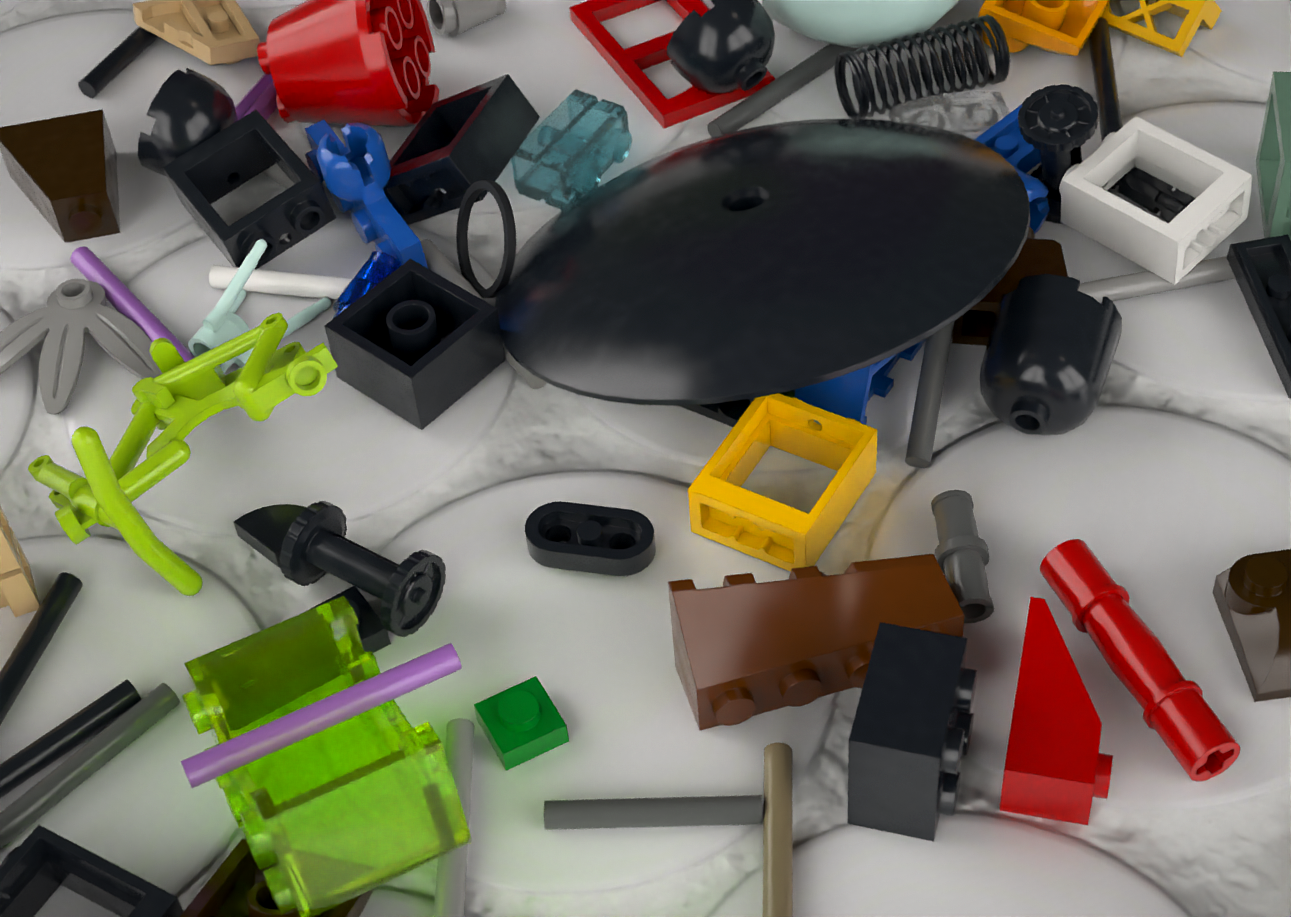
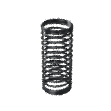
M987 14L978 19L972 18L968 23L961 21L957 26L950 24L946 28L939 27L935 31L927 30L923 34L916 33L912 37L906 35L901 40L895 38L890 43L884 41L878 46L872 44L867 50L862 47L857 49L856 52L849 50L845 53H840L835 62V81L838 95L845 112L851 119H865L866 116L869 118L873 117L875 111L880 115L884 114L886 108L891 112H894L898 106L905 109L909 102L916 106L919 104L920 99L927 103L931 97L938 100L943 94L947 97L951 96L954 91L961 94L965 88L972 91L976 85L980 88L985 87L987 82L991 85L1002 83L1006 80L1010 70L1009 47L1001 25L994 17ZM984 22H986V23L989 25V27L991 28V30H992V32H993V34H994V36H995V39H996V42H997V46H996L995 40H994V38H993V36H992V34H991L989 28L984 24ZM969 30L973 33L974 51L968 39ZM983 30L993 50L995 74L988 63L987 53L983 44ZM943 32L942 38L938 35V33ZM958 33H959V34L962 36V38H963V54H964V58H963V55H962L961 48H960L959 44L957 43V34H958ZM932 35L931 40L927 36ZM946 36H948L952 42L953 62L950 52L946 46ZM921 38V40H920V42H919V44H918L917 41H916V39ZM935 38L941 46V60L946 79L950 85V90L948 92L944 88L943 70L939 60V56L934 48ZM910 41L908 47L904 44V42ZM924 42L930 50L932 73L939 88L937 95L933 91L931 70L923 52ZM895 44H898L897 51L893 47ZM913 45L919 54L921 76L928 91L926 98L922 95L920 75L912 55ZM883 47H887L886 54L882 50ZM902 49L908 58L910 79L917 94L916 100H913L910 96L908 75L901 59ZM876 50V52H875V58H874V56L870 53V51ZM891 52L896 59L899 82L905 95L904 103H901L899 99L897 80L890 63ZM861 53L865 54L863 60L859 56ZM879 56L882 57L885 63L888 86L894 99L892 107L887 101L885 81L879 67ZM868 58L874 67L877 89L882 100L881 110L876 104L874 86L868 71ZM846 61L852 71V82L859 105V113L853 106L846 85ZM954 67L962 84L959 89L955 85ZM966 67L973 81L970 86L967 84ZM978 67L984 78L981 83L978 81ZM869 101H870V103H871V111H870V112H868V110H869Z

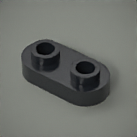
M559 501L538 507L529 515L525 523V535L530 556L537 563L550 568L611 576H630L647 568L653 561L656 552L652 523L646 516L634 510Z

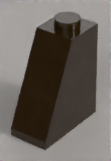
M103 109L0 127V151L10 177L65 243L120 233L116 149Z

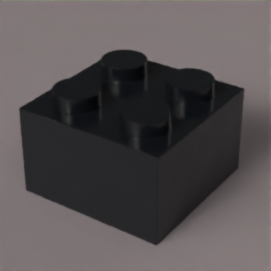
M412 259L405 262L324 326L331 355L339 366L335 368L337 378L421 430L505 361L503 341L499 334L501 328L497 308Z
M880 622L849 737L847 824L934 842L940 813L954 815L961 779V772H958L961 755H967L974 720V713H971L978 676V670L965 668L967 638Z

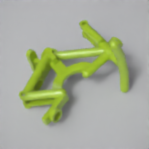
M281 313L268 316L262 321L261 325L187 362L184 361L169 339L158 338L151 343L150 354L163 374L155 378L146 377L133 386L132 392L137 398L131 407L134 417L110 459H108L97 432L93 428L84 426L74 431L71 442L86 478L54 463L49 455H43L35 459L29 465L28 471L36 481L53 489L49 494V499L59 509L55 511V516L74 544L77 545L90 537L91 534L88 527L95 523L105 527H113L120 532L138 557L181 594L194 596L202 588L201 576L155 536L132 502L188 461L191 451L189 445L183 440L196 426L210 416L222 410L239 406L245 410L252 420L261 422L269 418L277 404L293 394L312 396L320 392L326 384L327 373L339 367L325 344L321 343L307 353L300 342H292L276 350L288 328V323ZM254 348L245 366L227 375L224 374L219 366L220 364ZM156 427L159 430H164L147 446L146 460L135 467Z

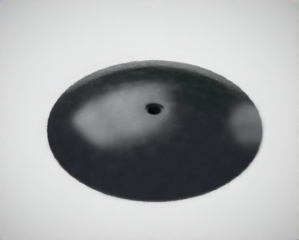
M815 119L782 122L722 134L680 147L622 173L588 192L545 223L515 255L510 280L496 294L495 307L498 310L501 328L499 334L505 348L516 362L534 376L555 387L578 395L605 401L668 406L714 404L752 399L799 389L857 371L900 353L943 329L981 301L1004 278L1020 254L1030 225L1029 197L1024 182L1014 167L1000 154L962 134L938 127L891 120Z

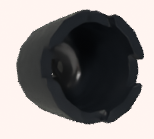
M1053 274L1025 276L1019 280L1017 289L1001 296L980 368V391L993 415L1022 433L1058 435L1082 425L1098 404L1120 340L1122 317L1113 301L1108 297H1103L1102 303H1099L1092 296L1078 291L1080 281L1072 277Z

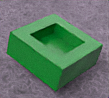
M537 676L474 704L477 721L506 771L569 742L567 725Z

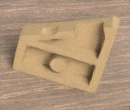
M149 0L133 3L134 21L138 26L210 65L220 63L234 64L242 59L257 56V46L260 43V38L236 0Z

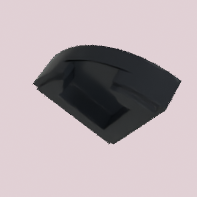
M279 504L256 509L234 521L237 535L280 568V552L282 551L284 538L293 521L307 507Z

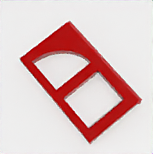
M588 0L569 7L570 20L664 129L749 97L775 80V77L767 70L765 77L756 86L746 91L740 88L731 93L709 94L692 86L686 91L667 99L642 70L671 60L667 55V46L675 31L623 49L600 23L661 0ZM666 0L683 20L694 9L701 17L710 10L702 0Z

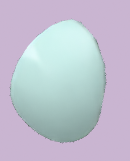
M763 0L762 6L771 19L809 38L828 44L857 48L872 44L879 45L884 41L890 43L891 40L895 38L901 40L906 35L912 37L916 33L921 34L929 30L960 0Z

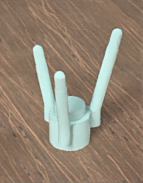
M259 239L256 241L215 308L203 320V326L188 341V347L195 357L250 330L245 321L235 313L246 297V291L242 288L267 248L265 240ZM326 297L322 298L286 321L288 328L282 339L327 310L331 306V300ZM254 348L220 364V368L225 372L233 362L240 367L245 366Z

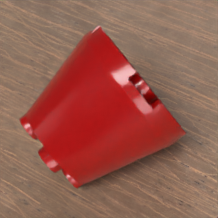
M306 0L274 18L268 27L267 41L261 42L257 46L260 67L266 75L271 74L277 91L278 111L286 123L294 121L318 123L325 120L327 124L346 125V123L358 122L372 126L408 127L417 125L430 106L439 100L438 87L436 84L429 85L431 73L429 54L434 53L435 48L420 0Z

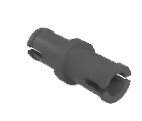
M949 490L940 493L931 502L939 540L934 556L965 615L964 623H976L987 619L994 612L985 566L989 562L988 546L978 535L973 513L972 496L965 491Z

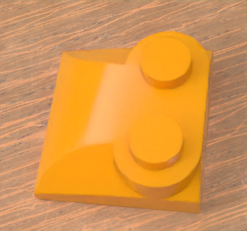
M985 0L981 6L978 18L988 14L998 21L1006 36L1009 53L1022 51L1028 45H1032L1056 54L1077 56L1110 0ZM984 22V24L989 28L997 46V42L991 28L986 22ZM983 30V41L991 47L990 41Z

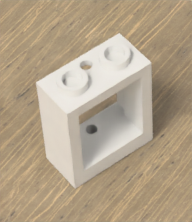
M1134 116L1120 130L1108 134L1101 142L1099 148L1083 162L1075 164L1067 170L1059 187L1061 194V222L1176 285L1248 218L1253 175L1138 116ZM1133 167H1137L1196 199L1169 223H1166L1107 190Z

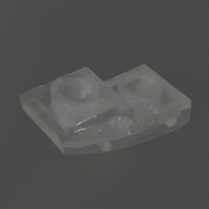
M963 91L912 100L892 107L888 116L891 121L911 122L938 127L975 140L1008 115L1010 111L1000 92Z

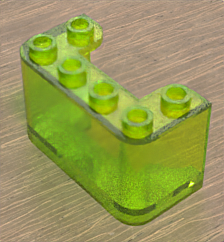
M341 596L184 663L194 690L183 694L182 698L198 735L210 730L215 742L214 746H217L381 674L376 657L372 651L364 652L356 627L358 620L355 611L346 598ZM394 699L215 778L219 789L223 790L238 828H242L258 869L261 870L273 865V867L263 871V874L280 914L295 909L298 917H314L471 843L469 827L442 741L429 722L412 728Z

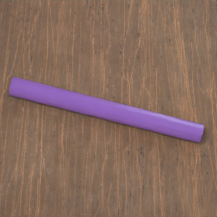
M82 246L73 251L71 263L89 281L100 284L105 291L106 299L118 312L138 325L152 342L158 338L169 339L185 362L195 358L88 247Z
M449 643L180 761L191 788H195L461 670L460 659L453 645Z

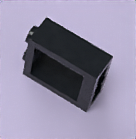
M509 74L433 103L389 161L391 165L390 178L383 189L387 199L407 225L460 208L466 191L474 182L479 180L495 182L540 116ZM482 191L475 202L483 200L488 191Z
M257 110L252 111L162 167L182 205L233 267L241 266L259 239L267 242V248L255 269L268 263L337 218L318 178ZM276 163L295 185L228 226L211 204ZM287 233L284 239L279 240L283 234Z
M38 825L20 846L11 850L0 865V917H34L60 885L120 917H180L184 912L175 895L41 825Z

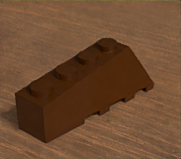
M934 554L852 562L844 574L826 575L819 571L817 566L792 568L788 580L756 583L752 573L725 575L723 587L696 589L692 579L668 581L675 667L700 731L719 725H737L746 721L751 716L787 706L800 707L822 696L854 687L863 688L880 622L963 637L965 615Z

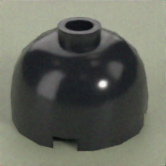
M711 0L715 6L702 17L694 9L673 33L667 46V55L672 60L670 62L677 72L696 89L709 94L731 93L740 88L746 91L756 86L767 73L765 66L772 56L775 42L773 22L765 8L758 0Z
M186 68L187 73L179 69L173 72L160 87L146 114L156 119L151 136L140 132L138 140V159L141 165L164 176L166 174L162 167L238 121L233 100L226 90L209 77L189 68Z

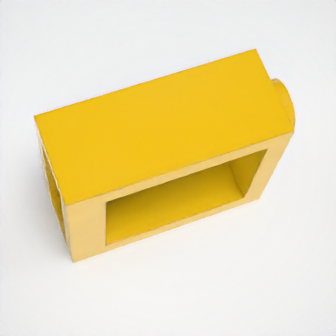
M780 393L754 398L688 488L691 532L790 572L792 568L814 566L876 473L877 429L864 425L855 419L845 418L807 404L798 398L788 397ZM770 446L838 471L809 514L741 487Z

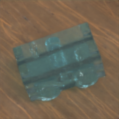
M575 89L523 141L511 158L515 188L519 194L537 201L543 198L546 204L563 210L584 194L587 195L596 189L600 183L601 176L614 162L622 163L630 152L632 136L629 132L628 115L624 106L605 99L599 102L596 96Z

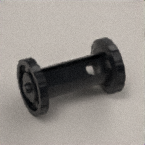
M1066 84L1050 85L1033 92L1030 97L1024 100L1018 113L1019 130L1021 135H1023V139L1028 144L1033 145L1034 148L1040 150L1041 165L1030 175L1040 180L1049 190L1046 198L1050 210L1045 221L1063 224L1061 222V194L1059 192L1061 180L1071 166L1083 162L1081 146L1094 135L1099 121L1098 107L1093 97L1079 87H1072Z
M319 501L304 509L297 516V519L293 521L282 544L280 568L285 578L298 585L308 586L310 583L317 582L328 572L382 600L380 606L381 623L387 631L400 637L412 635L427 622L437 607L446 580V567L441 557L426 550H419V552L409 555L399 565L345 538L347 531L346 516L341 508L326 501Z

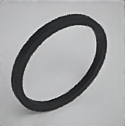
M491 180L476 181L468 188L461 202L456 229L457 256L461 274L482 298L496 297L497 292L508 284L516 254V227L510 201L504 189L498 183ZM484 190L489 191L495 198L501 212L504 227V255L497 279L488 289L480 285L476 279L468 252L470 213L476 198Z

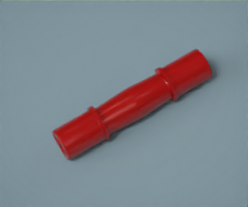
M1068 540L1053 548L1042 560L1040 573L1072 615V622L1077 630L1089 634L1112 672L1144 709L1143 720L1147 726L1156 730L1191 780L1197 782L1205 781L1225 771L1239 756L1240 745L1202 697L1203 692L1199 685L1194 681H1186L1160 640L1129 605L1130 597L1125 588L1116 584L1083 540Z

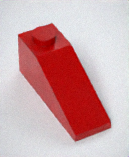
M1031 597L1004 766L999 811L1088 826L1092 798L1107 799L1113 755L1099 753L1102 722L1046 600Z

